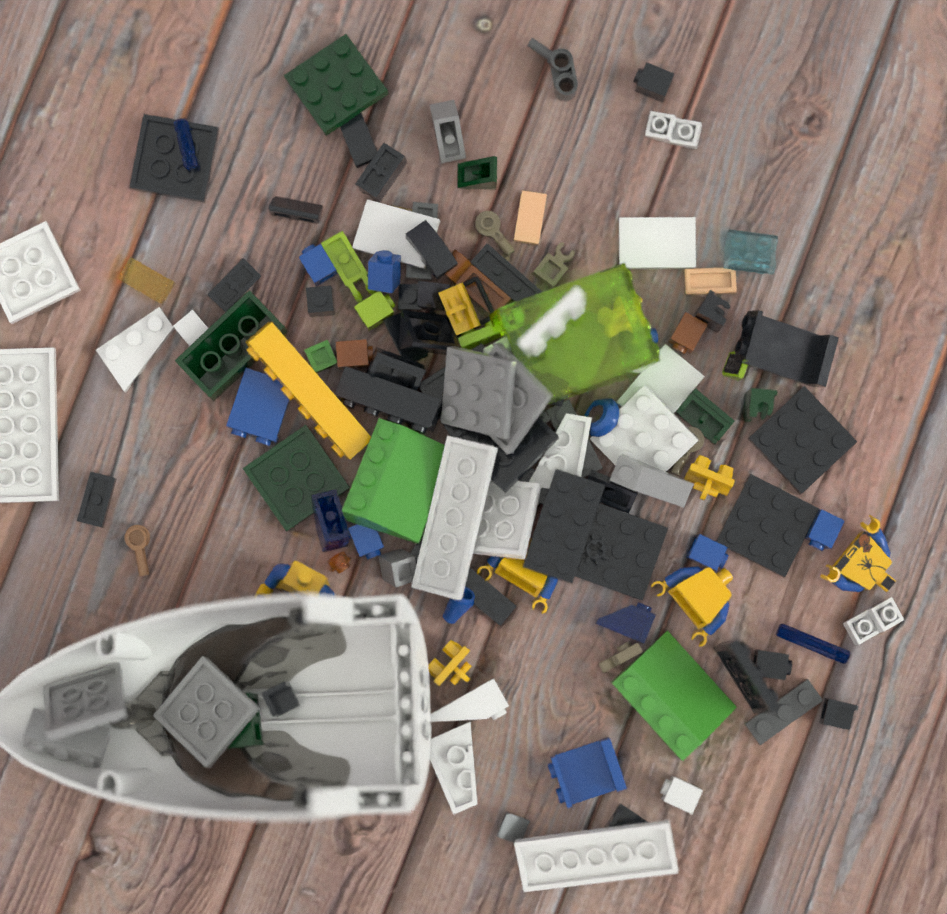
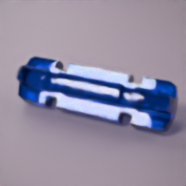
M178 119L174 121L176 133H178L176 136L180 153L183 156V165L185 169H192L197 167L198 163L194 155L195 150L191 133L188 132L190 130L189 124L186 119Z

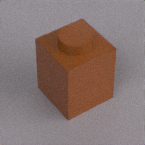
M685 312L668 341L673 344L671 348L683 355L686 352L691 354L708 324Z
M367 339L336 342L339 370H344L345 366L352 369L369 367V361L372 360L374 353L373 346H368Z

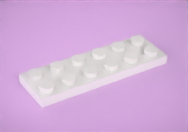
M447 436L412 588L462 600L498 450L497 447Z
M670 820L516 839L514 842L524 892L676 874L679 871Z

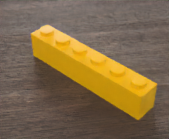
M272 322L266 323L245 342L249 347L246 350L256 362L259 359L266 366L263 369L272 381L277 379L283 387L280 389L290 401L293 398L300 405L297 408L306 420L311 418L317 426L314 429L323 439L329 438L334 444L331 446V449L339 458L344 456L351 460L369 443L371 436Z

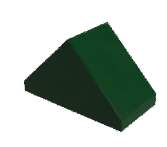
M491 156L458 163L457 188L496 190L497 157Z

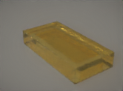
M132 257L129 258L117 278L163 305L175 285V282Z

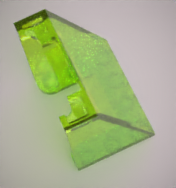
M625 263L497 308L489 315L493 327L502 325L503 330L500 331L501 336H507L513 355L553 395L547 405L632 378L660 361L659 348L652 339L650 323L643 314L641 298L635 292L632 273L627 269ZM578 286L585 294V312L575 321L571 318L565 324L566 330L555 339L552 336L546 341L547 347L537 357L532 355L528 358L521 350L518 341Z

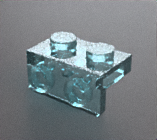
M728 230L724 245L723 268L774 275L778 236Z

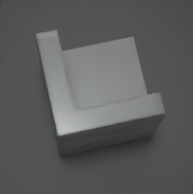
M398 549L378 556L384 581L394 587L413 582L416 569L414 555L403 549Z

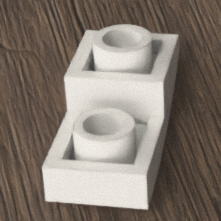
M650 111L645 136L665 143L697 149L702 123L679 119L671 114Z
M890 597L847 620L843 625L856 646L902 622L904 618L893 598Z

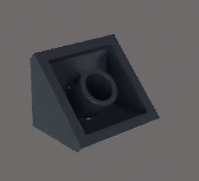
M402 310L400 316L399 350L447 355V347L455 346L461 348L458 337L447 315Z

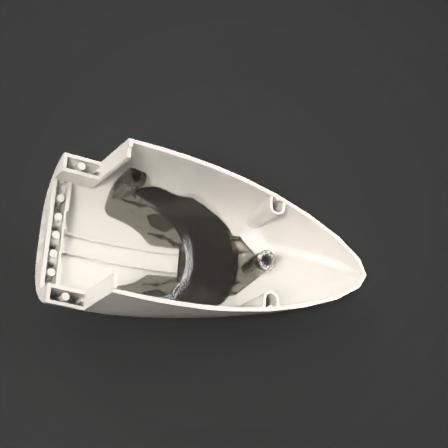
M318 594L265 596L197 605L156 614L108 629L75 643L22 672L0 692V746L22 764L67 786L111 801L160 812L197 817L248 820L319 819L353 814L410 813L419 801L425 786L431 749L429 668L424 636L416 613L404 595L361 598ZM202 656L207 657L244 693L258 694L263 737L262 746L240 749L226 748L210 768H206L153 717V714ZM120 663L123 670L127 717L117 722L100 725L110 729V741L101 767H86L75 760H60L55 758L53 754L45 752L34 753L28 750L27 747H24L23 735L33 708L45 711L44 685ZM284 681L290 682L301 706L280 717H273L261 693Z

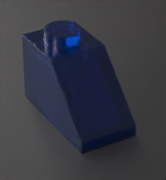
M337 490L311 495L315 526L322 551L327 552L348 547L350 533L342 513Z
M638 602L636 606L629 605L598 618L595 624L638 642L645 643L656 614L651 613L652 607Z

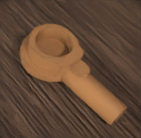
M133 525L126 530L124 540L126 545L135 551L139 576L149 575L145 547L150 542V533L142 525Z

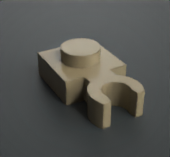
M563 242L559 243L556 247L554 256L547 253L532 273L534 277L551 290L568 269L563 263L569 262L575 254V251L572 250L569 255H563L561 253V249L564 246Z
M629 640L618 646L616 654L598 663L602 672L605 673L642 653L640 645L637 642L632 644Z

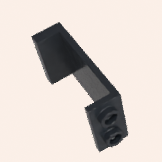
M761 310L747 311L741 324V337L735 345L736 355L734 361L812 387H826L839 337L818 335L763 316V311Z

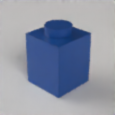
M312 244L302 250L303 255L299 256V259L316 287L338 274L321 244L318 246Z
M387 250L377 251L368 261V289L393 293L401 280V255L392 254L391 251Z
M821 509L818 511L805 539L809 540V545L817 550L823 551L824 548L832 549L845 520Z
M358 524L348 528L360 557L366 556L367 560L381 555L380 550L385 547L378 531Z
M698 534L686 558L706 568L710 567L713 571H717L718 567H724L729 555L725 553L728 547Z

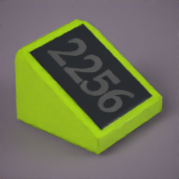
M732 351L728 355L722 375L739 381L744 377L748 365L734 361L736 353Z

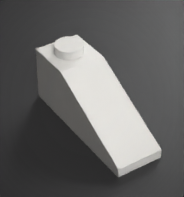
M493 678L430 714L431 722L477 720L489 717L495 720L507 713L505 708L509 705Z

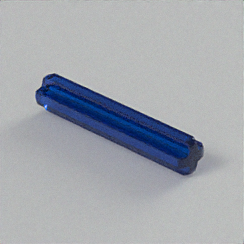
M780 624L776 631L778 637L842 664H846L849 660L850 651L786 624Z

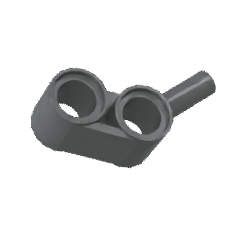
M531 38L527 46L546 58L547 63L550 64L556 97L561 101L572 100L578 88L572 54L564 48L552 51L534 38ZM563 58L568 62V65L558 67L554 61ZM567 82L572 85L573 89L569 92H564L560 89L559 85Z

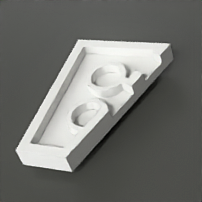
M158 307L96 349V351L126 393L135 378L141 374L145 365L158 352L175 328L162 309Z
M566 413L556 431L559 439L545 452L529 482L539 483L542 488L549 489L556 469L579 477L582 476L592 418Z
M468 722L431 738L430 761L453 815L477 805L471 722Z

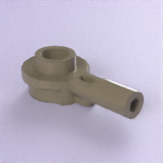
M492 211L480 213L475 221L477 231L481 235L492 237L507 257L510 256L515 250L499 230L501 224L498 215Z
M687 427L699 440L673 465L671 473L680 476L690 453L698 451L703 446L704 435L698 428Z

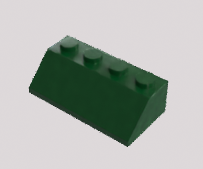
M249 290L191 344L175 362L210 399L215 401L244 374L245 368H250L256 362L246 351L249 347L245 342L268 322H272L283 335L288 331Z

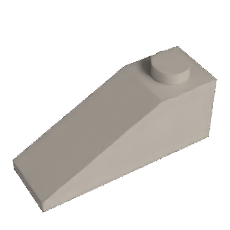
M624 454L619 456L610 481L631 490L683 508L694 485L692 482Z

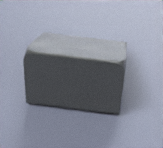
M506 811L496 836L514 843L516 839L524 837L530 820Z

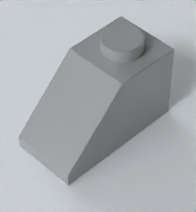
M450 100L431 104L430 111L441 163L466 158L455 101Z

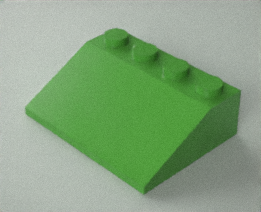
M379 418L342 508L346 521L419 544L427 523L445 445L403 425Z
M668 630L610 682L682 761L698 748L737 708Z

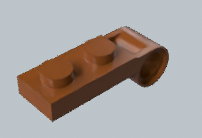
M454 249L452 255L458 265L444 275L456 285L472 277H478L497 317L512 299L474 267L467 258ZM474 282L466 286L468 296L490 314L476 283Z

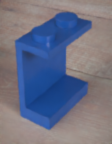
M245 368L226 425L232 429L231 434L246 438L247 434L256 437L255 442L270 446L271 442L278 444L279 439L277 436L289 399L280 390L283 386L277 379L272 381L267 374Z
M609 737L550 756L552 763L547 764L552 779L557 778L560 788L556 789L560 804L566 803L567 808L572 807L573 804L615 790L618 792L627 789Z

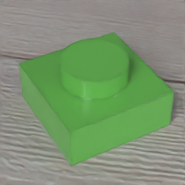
M328 340L304 350L316 374L337 365V360Z

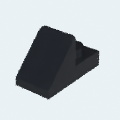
M418 281V284H399L398 310L446 311L438 293L451 288V285Z

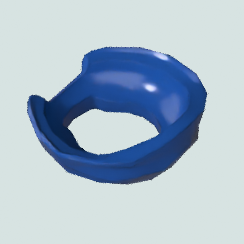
M612 398L595 400L586 410L584 417L589 416L593 407L603 406L601 418L596 422H591L589 431L591 436H604L617 425L619 407Z

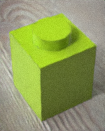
M381 291L374 293L354 306L368 331L382 324L384 319L395 315L392 308L396 307L388 293L383 296Z

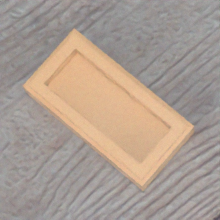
M522 190L514 235L515 242L539 245L547 194Z
M736 267L684 269L685 295H707L710 290L714 291V294H736Z

